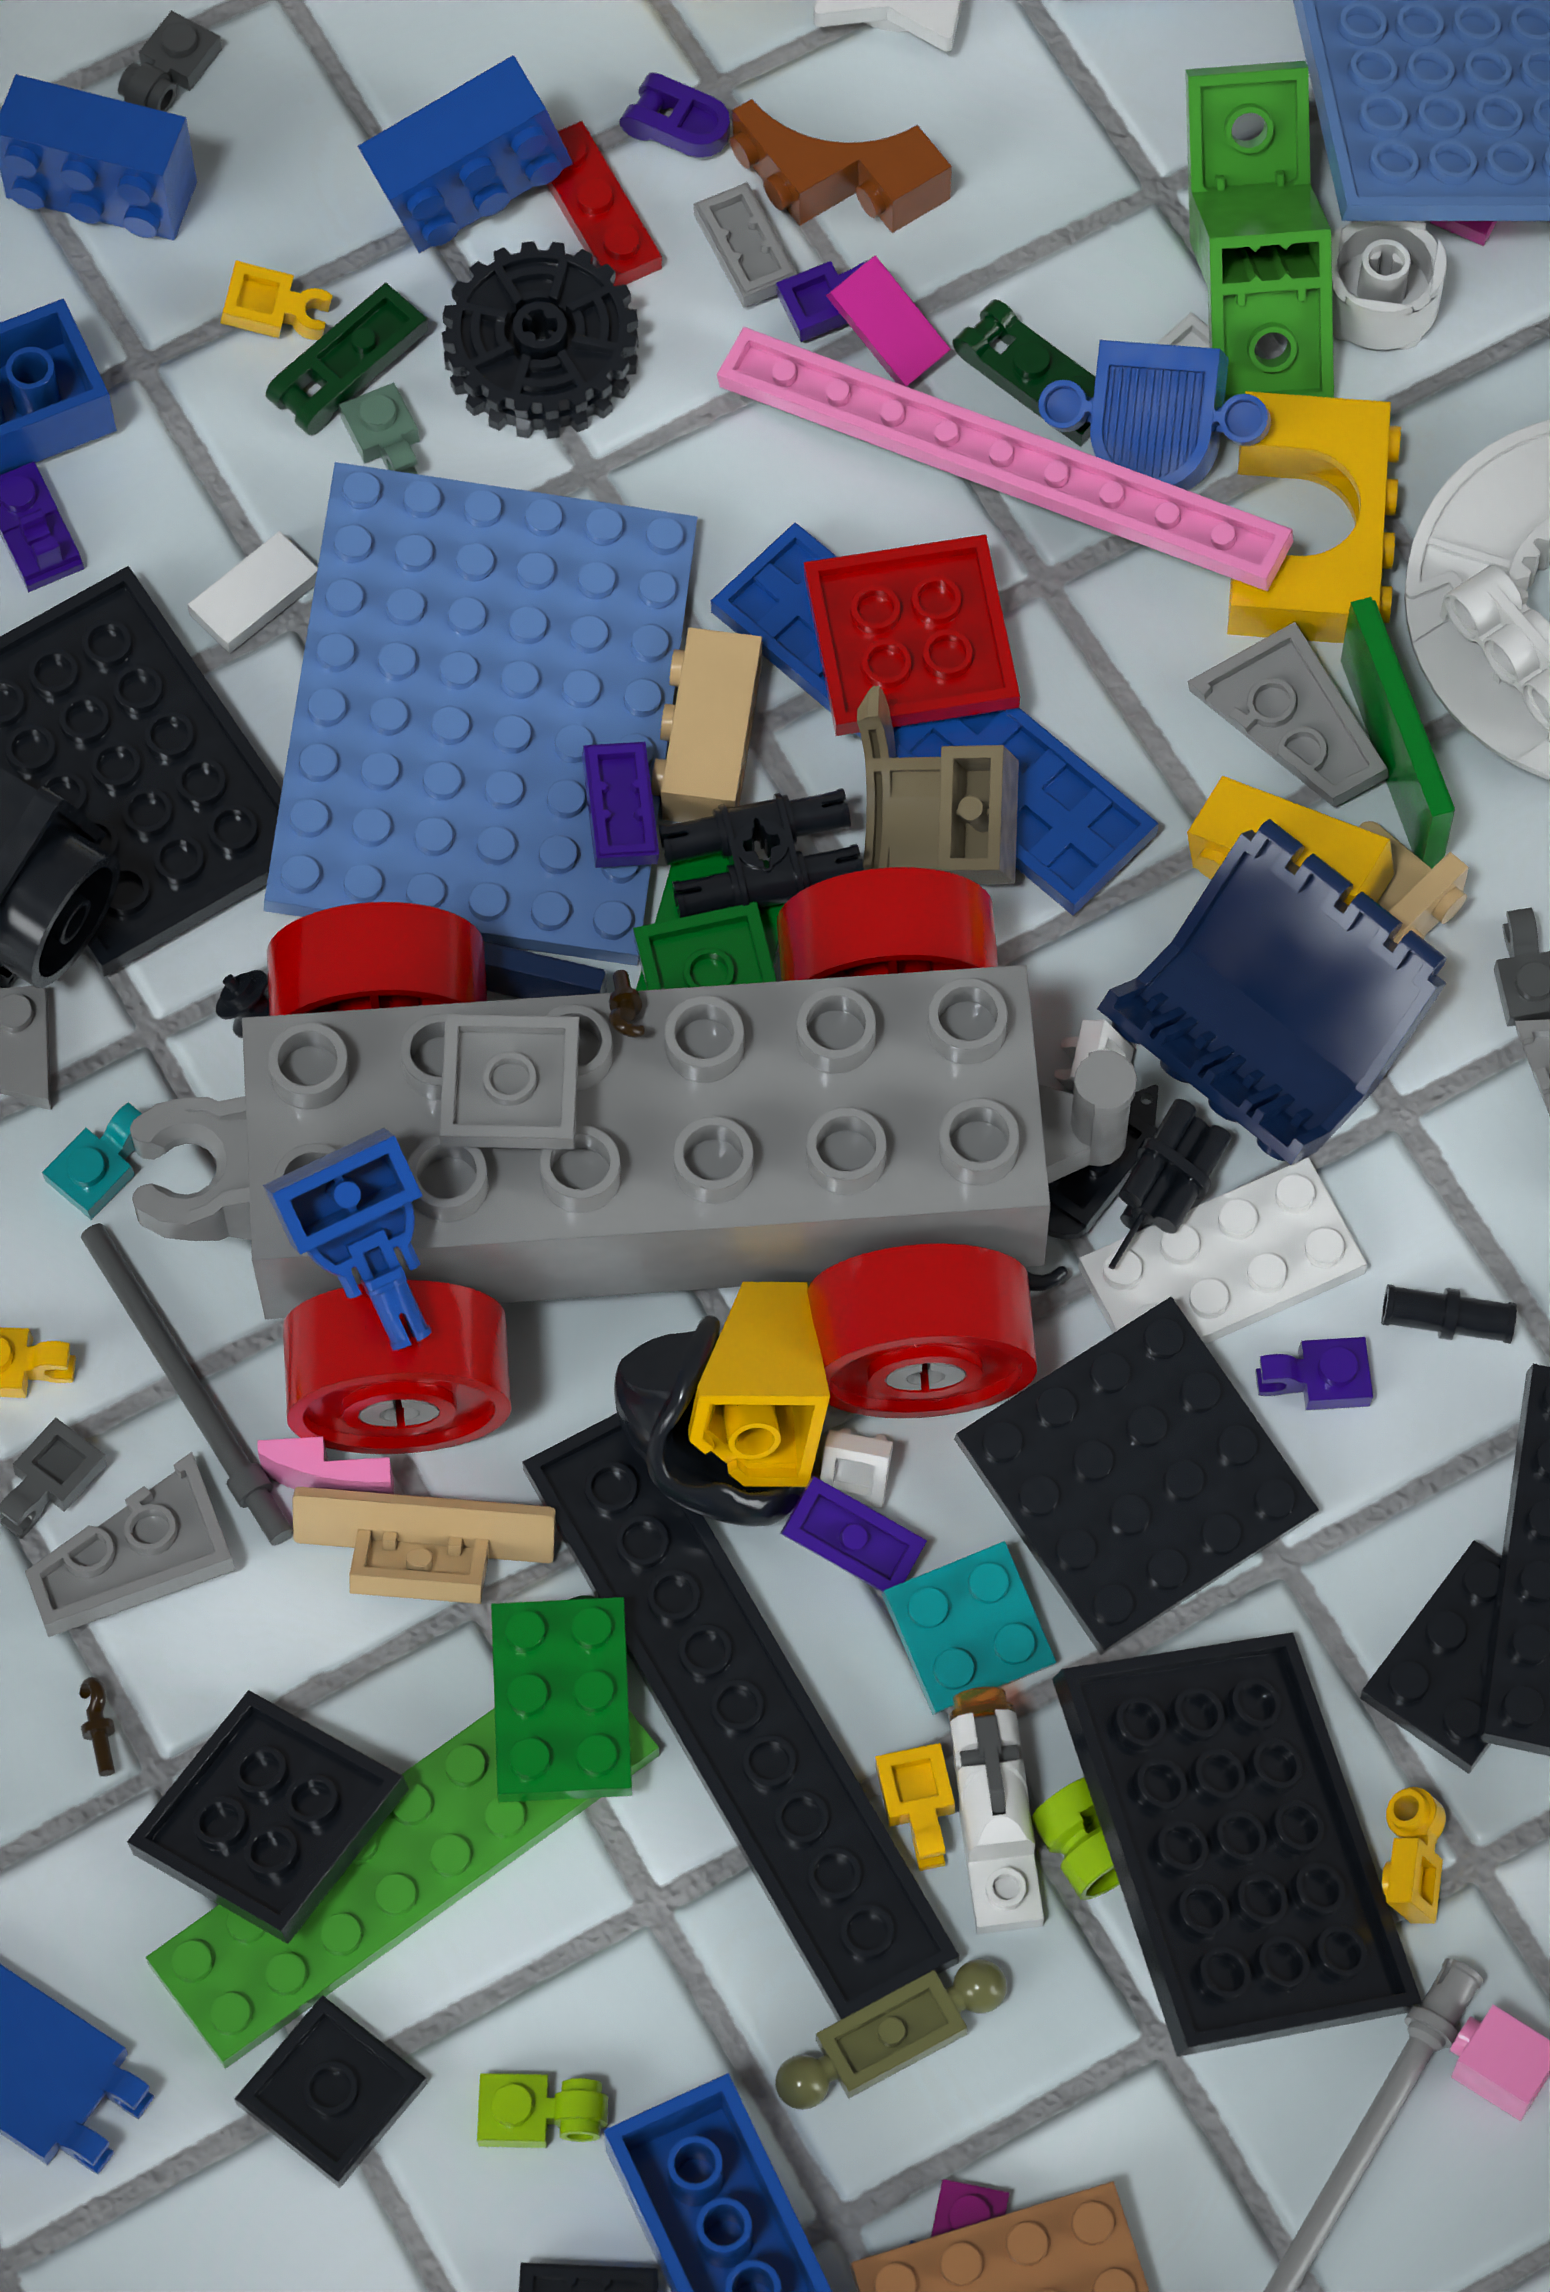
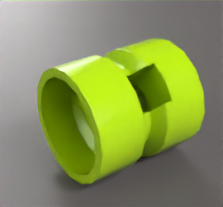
M1083 1777L1048 1798L1035 1810L1031 1819L1033 1827L1049 1852L1063 1853L1065 1856L1060 1869L1081 1900H1089L1109 1892L1119 1886L1120 1883L1085 1778Z

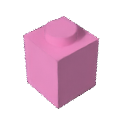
M1494 2004L1482 2022L1470 2016L1450 2048V2051L1459 2057L1451 2078L1519 2121L1523 2119L1550 2076V2040Z

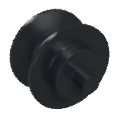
M253 970L235 977L230 974L223 979L225 986L217 1001L216 1013L221 1019L235 1018L233 1032L239 1038H243L242 1018L269 1016V993L266 990L268 976L261 970Z

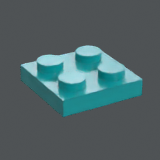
M1005 1541L888 1588L881 1593L932 1715L1057 1663Z

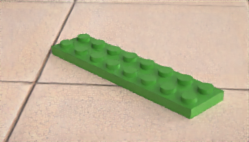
M493 1708L401 1774L409 1790L289 1944L223 1906L218 1905L145 1958L155 1975L226 2069L311 2008L322 1995L324 1997L329 1995L600 1798L498 1802L495 1708ZM629 1710L631 1774L633 1775L660 1755L657 1744Z

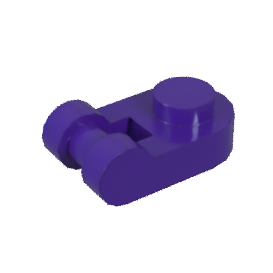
M658 73L647 74L638 90L640 99L637 104H631L627 107L619 121L623 131L637 140L647 141L651 139L697 158L710 157L719 153L727 145L730 137L729 111L721 101ZM661 109H674L669 117L659 113Z

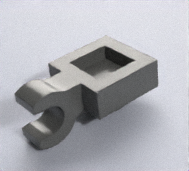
M1532 907L1507 911L1508 923L1503 924L1502 928L1510 958L1496 960L1494 966V974L1507 1027L1516 1026L1515 1021L1549 1020L1550 951L1539 953L1537 926Z
M55 1417L13 1463L15 1475L23 1481L0 1503V1513L4 1515L0 1521L1 1525L21 1539L36 1524L49 1501L65 1512L106 1467L105 1454Z

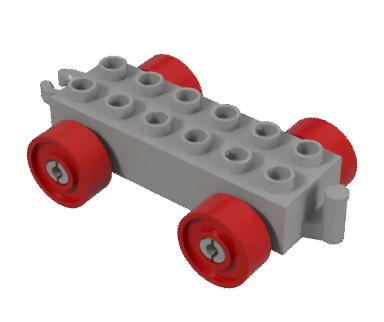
M916 867L877 868L839 875L807 887L788 900L778 914L777 931L781 981L638 991L642 1000V1009L635 1016L634 1020L628 1023L637 1026L643 1025L645 1033L641 1037L636 1038L622 1035L611 1026L609 1022L611 1012L609 998L612 993L487 1001L483 937L472 923L459 915L439 908L413 903H357L328 908L301 917L278 931L268 944L269 1016L242 1018L245 1096L217 1101L210 1097H182L158 1103L132 1122L130 1132L135 1151L144 1159L154 1160L172 1148L184 1144L199 1145L209 1150L217 1161L216 1175L210 1184L199 1192L179 1194L165 1187L150 1183L138 1187L133 1193L132 1200L138 1222L143 1227L164 1238L187 1241H220L227 1237L251 1240L252 1263L265 1319L285 1318L283 1323L288 1426L300 1438L323 1436L325 1448L362 1454L418 1453L461 1445L481 1438L505 1423L511 1413L506 1314L500 1303L741 1287L743 1281L811 1282L807 1289L808 1299L830 1393L829 1405L846 1412L871 1417H936L967 1412L998 1403L1022 1391L1035 1378L1037 1362L1029 1279L1025 1267L1045 1266L1050 1213L1048 1184L1088 1165L1104 1166L1111 1164L1121 1156L1126 1145L1130 1105L1135 1096L1137 1076L1133 1065L1125 1056L1115 1051L1097 1050L1089 1052L1088 1057L1078 1066L1075 1073L1073 1094L1038 1084L1027 965L998 966L993 903L990 895L974 881L946 871ZM446 1014L579 1017L580 1033L574 1149L441 1146L439 1132ZM382 1128H386L395 1135L423 1195L412 1201L415 1227L411 1244L421 1265L410 1271L406 1267L398 1248H395L394 1252L406 1274L407 1283L432 1333L424 1339L417 1341L412 1336L402 1313H400L399 1318L412 1345L399 1350H392L389 1337L369 1295L361 1284L356 1269H351V1272L362 1294L350 1299L347 1298L338 1276L319 1267L306 1252L300 1255L291 1246L263 1185Z

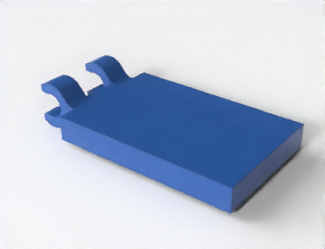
M0 1964V2134L47 2166L59 2149H61L84 2167L99 2175L114 2154V2151L108 2147L110 2144L108 2140L83 2124L104 2096L133 2117L139 2119L155 2098L153 2094L148 2092L150 2086L134 2074L119 2068L128 2056L124 2046Z

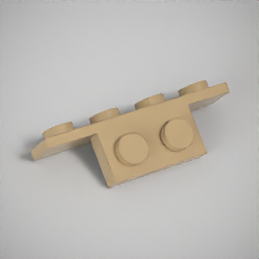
M297 1487L294 1490L292 1499L293 1539L296 1543L354 1548L349 1574L350 1594L481 1604L488 1559L551 1563L554 1560L556 1511L552 1507Z

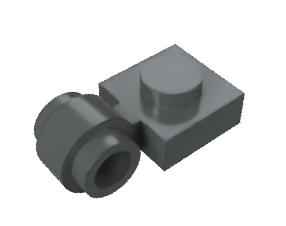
M171 10L139 51L141 65L132 63L123 72L118 84V94L124 97L125 102L167 112L176 96V84L188 91L193 88L221 52V37Z

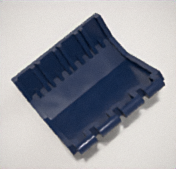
M1268 819L1256 833L1251 829L1240 834L1172 942L1137 978L1109 989L1097 1010L1112 1021V1027L1125 1040L1134 1044H1141L1160 1059V1066L1169 1076L1180 1082L1191 1084L1206 1096L1209 1106L1215 1113L1226 1120L1238 1122L1257 1137L1258 1146L1266 1154L1292 1165L1316 1153L1375 1091L1447 984L1437 976L1444 966L1447 957L1412 930L1401 939L1399 944L1395 943L1393 939L1403 924L1400 920L1364 892H1360L1349 906L1344 903L1353 888V884L1314 853L1307 857L1300 867L1297 866L1295 863L1305 846L1271 819Z

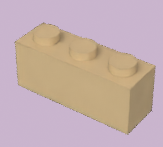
M688 627L685 650L674 649L669 684L670 686L678 687L676 704L665 703L660 732V740L669 741L667 758L655 759L651 784L652 795L661 796L662 820L686 822L713 816V809H718V805L725 804L727 808L740 806L762 670V636Z

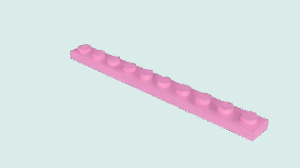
M743 327L717 373L719 386L723 389L1265 591L1269 590L1293 544V530L1288 527Z

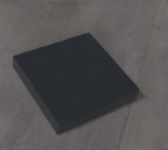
M322 1995L234 2099L237 2106L340 2188L427 2085V2079Z

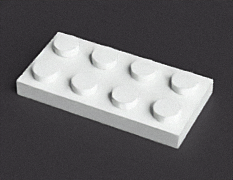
M1309 1157L1191 1208L1174 1234L1166 1233L1156 1225L1135 1233L1114 1269H1110L1109 1264L1125 1238L1080 1257L1078 1268L1112 1333L1172 1296L1205 1345L1364 1275L1367 1267L1364 1257Z

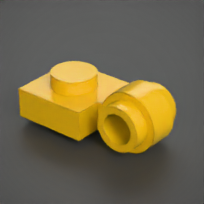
M1409 1787L1394 1794L1387 1806V1824L1390 1830L1399 1838H1394L1391 1860L1387 1861L1384 1865L1382 1887L1387 1899L1386 1903L1409 1923L1436 1924L1443 1859L1435 1853V1844L1443 1832L1446 1814L1441 1803L1428 1791L1419 1787Z

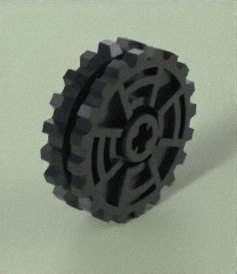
M530 241L522 242L519 253L511 254L504 247L493 251L494 262L487 266L477 261L469 267L470 282L457 281L451 290L452 298L457 304L445 305L443 324L446 325V330L442 332L445 370H450L453 373L450 377V385L455 395L467 393L466 409L473 416L486 412L489 415L488 422L490 427L500 431L507 424L515 426L517 437L529 438L533 430H543L547 439L559 438L561 428L569 425L577 433L588 429V417L595 414L604 419L612 412L610 399L612 397L625 398L630 390V384L625 375L636 374L638 356L636 355V349L639 347L637 333L638 317L636 309L628 308L631 302V293L627 285L614 286L616 274L612 267L605 264L596 268L592 265V253L581 249L574 256L565 253L564 243L552 242L548 250H538L535 242Z

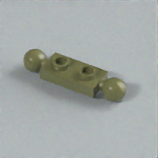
M971 1960L957 1971L953 1986L945 1989L935 1970L819 2031L816 2033V2042L824 2054L823 2056L816 2059L808 2055H796L787 2059L779 2067L775 2078V2086L780 2099L794 2109L806 2110L813 2108L824 2100L829 2090V2084L838 2079L849 2099L967 2035L968 2027L962 2019L960 2012L968 2010L973 2013L982 2014L996 2009L1003 2002L1007 1992V1981L1003 1971L989 1960Z

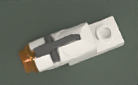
M979 1687L965 1690L953 1697L954 1710L949 1713V1722L959 1792L958 1811L976 1934L1043 1926L1044 1916L1034 1856L1035 1838L1015 1706L1007 1702L1006 1691L999 1687Z

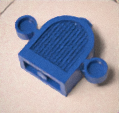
M1100 340L1094 397H1088L1086 392L1072 381L1058 380L1045 387L1040 395L1038 404L1041 417L1055 430L1071 432L1080 428L1085 422L1091 423V443L1096 457L1187 491L1198 485L1211 470L1219 451L1221 433H1224L1237 445L1252 446L1266 437L1271 426V416L1268 408L1260 399L1253 395L1238 394L1229 398L1224 403L1229 358L1221 349Z

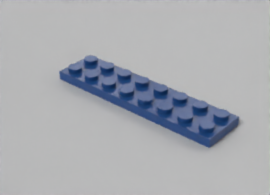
M794 522L711 600V613L735 633L762 636V655L831 712L804 577V562L837 556ZM1020 708L893 727L896 757H941V746L1004 745L1019 760L1016 869L1072 916L1157 835L1158 822Z

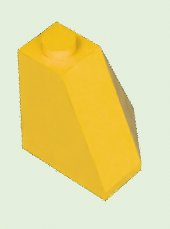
M743 1281L697 1386L688 1428L689 1441L704 1454L712 1451L727 1464L728 1473L744 1487H806L811 1478L830 1393L822 1354L813 1324L807 1282Z

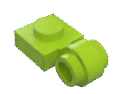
M480 2073L479 2147L547 2148L548 2125H556L560 2128L559 2137L567 2141L591 2142L599 2140L601 2128L608 2125L609 2097L602 2093V2083L593 2079L574 2078L562 2081L561 2092L556 2093L554 2098H549L550 2081L547 2074Z

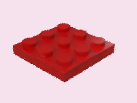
M986 534L804 562V577L836 736L860 733L857 723V709L873 686H880L885 694L893 727L1020 707V693Z

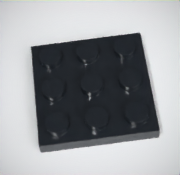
M248 1690L128 1839L127 1843L136 1857L289 1944L409 1788L401 1774Z

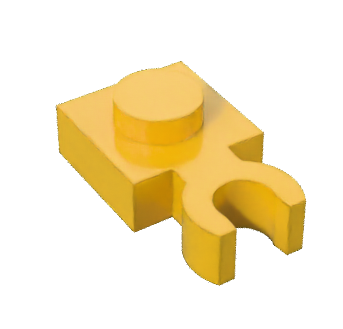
M235 260L220 323L279 338L282 323L292 325L295 331L306 339L319 340L323 336L326 322L310 318L306 311L318 309L328 312L333 295L319 288H310L301 293L290 291L294 275Z

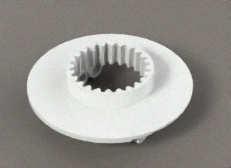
M1546 420L1510 433L1488 445L1466 461L1446 481L1430 503L1413 540L1406 571L1404 600L1406 623L1413 651L1427 682L1449 714L1471 736L1490 751L1515 766L1550 780V623L1539 612L1530 609L1526 605L1528 599L1527 588L1533 585L1537 569L1546 570L1550 561V420Z

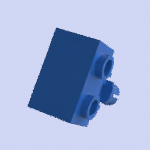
M382 1128L263 1185L291 1246L300 1255L306 1252L319 1267L338 1276L347 1298L350 1299L362 1294L351 1272V1269H356L361 1284L369 1295L389 1337L392 1350H399L412 1345L399 1318L400 1313H402L412 1336L417 1341L424 1339L432 1333L430 1326L427 1325L407 1283L406 1274L394 1252V1249L398 1248L406 1267L410 1271L421 1265L411 1244L415 1227L412 1201L423 1195L394 1134L386 1128Z

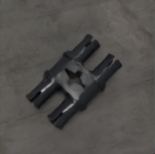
M840 788L833 792L789 800L787 795L776 793L773 795V799L731 808H727L725 804L718 805V809H713V816L671 825H659L662 850H665L664 859L666 865L721 853L723 859L728 858L729 865L726 866L727 872L680 882L679 880L672 881L676 907L678 906V917L682 918L738 905L747 906L752 902H757L758 909L784 904L800 891L818 882L864 870L862 858L858 859L860 850L857 844L803 856L801 851H796L794 845L797 844V837L840 828H851L848 803H844V800H846L844 789ZM755 841L759 842L760 848L764 849L766 856L770 858L769 868L764 867L763 860H759L758 854L754 851Z

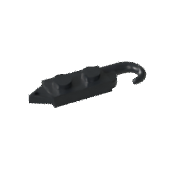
M1152 1085L1135 1092L1130 1105L1125 1149L1117 1160L1104 1166L1088 1165L1048 1184L1050 1213L1047 1235L1063 1240L1078 1239L1083 1234L1086 1235L1119 1193L1137 1164L1136 1152L1142 1141L1146 1138H1152L1158 1129L1155 1127L1158 1085ZM1144 1099H1148L1151 1101V1103L1144 1104L1141 1101ZM1059 1266L1051 1273L1044 1275L1033 1274L1027 1271L1030 1291H1045L1055 1287L1067 1276L1068 1271L1064 1266Z

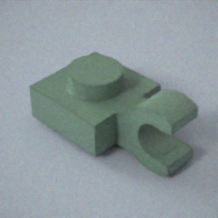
M394 382L339 404L341 419L364 464L381 457L387 470L418 474L414 468V465H417V459L410 446L420 442L418 428Z

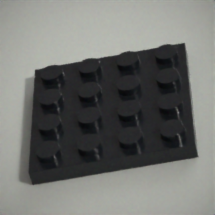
M1172 1296L959 1431L954 1438L1100 1655L1106 1653L1316 1516L1319 1511Z

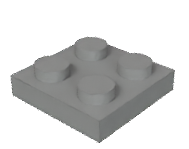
M446 1014L439 1132L441 1146L574 1149L580 1033L579 1017Z

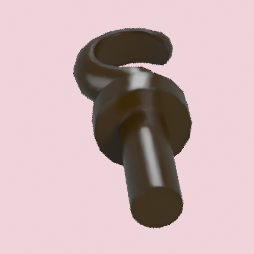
M617 970L613 974L615 991H613L609 998L611 1010L609 1022L622 1035L634 1038L641 1037L645 1033L644 1026L628 1023L634 1020L635 1016L642 1009L641 996L637 990L631 988L627 971Z
M89 1677L83 1681L79 1690V1695L83 1699L91 1695L90 1704L86 1710L88 1721L82 1724L81 1731L84 1739L92 1740L99 1776L105 1777L115 1773L108 1739L109 1736L114 1734L115 1727L113 1720L104 1718L103 1715L106 1703L103 1683L98 1678Z

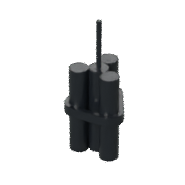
M1176 1099L1153 1137L1144 1139L1136 1152L1137 1164L1119 1192L1121 1200L1128 1204L1120 1216V1220L1130 1231L1109 1264L1110 1269L1116 1267L1135 1233L1143 1230L1146 1224L1155 1223L1159 1229L1166 1233L1174 1234L1177 1232L1195 1200L1204 1198L1211 1187L1209 1176L1232 1139L1230 1133L1223 1127L1218 1125H1211L1209 1127L1205 1121L1196 1117V1108L1184 1099Z

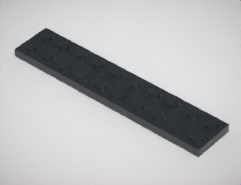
M616 1413L523 1461V1471L543 1506L555 1509V1527L595 1597H624L626 1651L837 2021L844 2019L933 1970L938 1975L958 1964V1952L703 1515L694 1513L673 1502L657 1489L649 1476L647 1463L634 1450L626 1438L618 1414Z

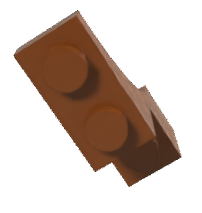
M753 99L732 110L733 136L729 141L735 157L744 168H754L762 178L765 192L772 204L780 211L786 208L799 226L856 193L864 211L872 218L878 216L891 233H894L951 199L952 166L918 125L891 137L874 141L835 142L813 138L782 125L763 111Z

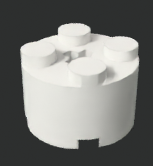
M1353 221L1344 228L1341 225L1331 236L1333 336L1339 340L1349 341L1370 349H1410L1415 347L1433 325L1439 311L1447 268L1446 251L1439 238L1437 242L1433 235L1426 230V223L1424 221Z

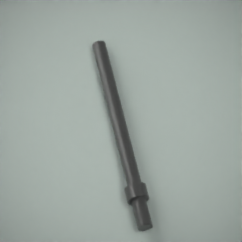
M98 1223L88 1227L81 1234L83 1243L230 1477L226 1485L240 1507L249 1508L271 1545H278L292 1536L293 1529L270 1494L273 1490V1485L259 1463L252 1464L103 1224Z

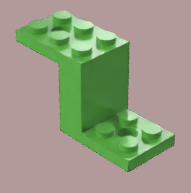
M1304 60L1185 69L1190 244L1208 288L1209 348L1221 349L1229 358L1224 403L1235 395L1245 394V391L1334 398L1331 228L1310 184L1308 66ZM1246 113L1260 115L1264 119V127L1256 138L1244 141L1232 135L1233 123L1239 116ZM1275 332L1287 338L1286 349L1276 358L1264 359L1255 353L1257 341L1265 334Z

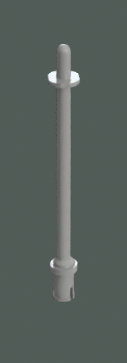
M1446 1958L1441 1965L1442 1969L1420 2007L1413 2006L1404 2019L1408 2026L1409 2040L1263 2292H1296L1434 2051L1451 2048L1458 2036V2031L1455 2027L1476 1990L1483 1983V1978L1471 1967L1454 1959L1452 1961L1450 1958Z

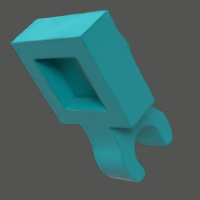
M129 1102L115 1113L100 1139L85 1127L42 1172L45 1181L90 1220L135 1176L132 1166L125 1159L135 1151L130 1127L134 1119L142 1113Z

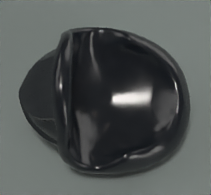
M703 1317L695 1331L667 1334L654 1338L638 1346L622 1358L618 1364L614 1382V1397L618 1418L626 1438L634 1450L647 1463L651 1481L663 1495L694 1513L728 1524L748 1527L772 1525L785 1518L795 1508L806 1487H744L728 1473L727 1464L712 1451L704 1454L689 1441L688 1428L697 1386L719 1338L720 1321L718 1317Z

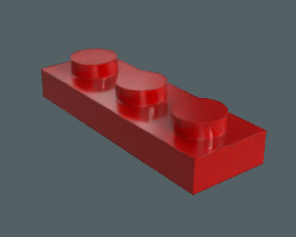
M583 121L557 131L573 164L563 169L556 179L546 185L583 249L592 253L593 266L598 268L608 264L612 267L616 274L614 286L627 285L661 270L662 256Z

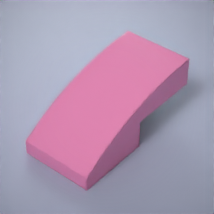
M323 1436L257 1440L258 1455L264 1472L268 1478L289 1488L310 1487L394 1494V1478L390 1457L328 1461Z

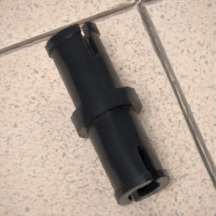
M1387 1284L1382 1306L1381 1324L1438 1332L1439 1339L1453 1340L1454 1334L1498 1340L1511 1344L1516 1323L1517 1305L1511 1302L1507 1304L1460 1296L1459 1289L1445 1288L1442 1294L1400 1288Z

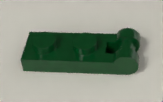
M385 282L282 370L268 385L265 396L278 409H289L295 415L294 422L308 435H315L328 424L333 413L339 409V404L352 398L429 331L428 319ZM314 380L322 388L310 397L303 389Z
M992 300L980 312L981 320L973 328L965 327L952 341L955 351L965 362L1039 417H1041L1038 406L1040 395L1045 387L1054 381H1072L1079 385L1088 397H1094L1096 377L1019 321L1012 309L1000 300ZM996 338L1009 346L1002 354H999L990 347ZM1085 422L1077 430L1061 433L1081 447L1091 437V423Z

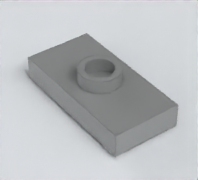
M748 182L694 203V216L743 308L777 295L776 282L797 274Z

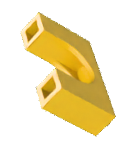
M1245 391V394H1250L1260 399L1268 408L1271 416V426L1266 437L1259 443L1252 446L1239 445L1238 475L1292 478L1318 483L1330 489L1342 499L1353 517L1355 527L1344 541L1328 551L1307 556L1286 555L1268 591L1231 578L1227 635L1268 637L1295 622L1307 641L1344 643L1350 603L1372 597V600L1376 601L1383 622L1389 623L1392 586H1381L1382 569H1392L1395 533L1384 532L1385 515L1395 516L1398 479L1387 478L1388 462L1398 463L1401 426H1390L1391 402Z

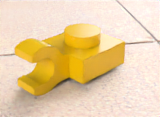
M0 1327V1397L26 1398L28 1380L72 1383L74 1381L76 1357L75 1355H70V1343L45 1341L33 1346V1336L29 1328Z
M941 1743L875 1756V1767L889 1827L909 1823L919 1871L945 1866L943 1854H946L938 1817L955 1814V1802Z

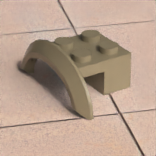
M873 686L857 709V723L861 733L865 757L867 790L864 870L890 867L928 868L954 873L968 878L977 884H1015L1019 760L1004 745L941 746V757H896L894 731L889 706L880 686Z

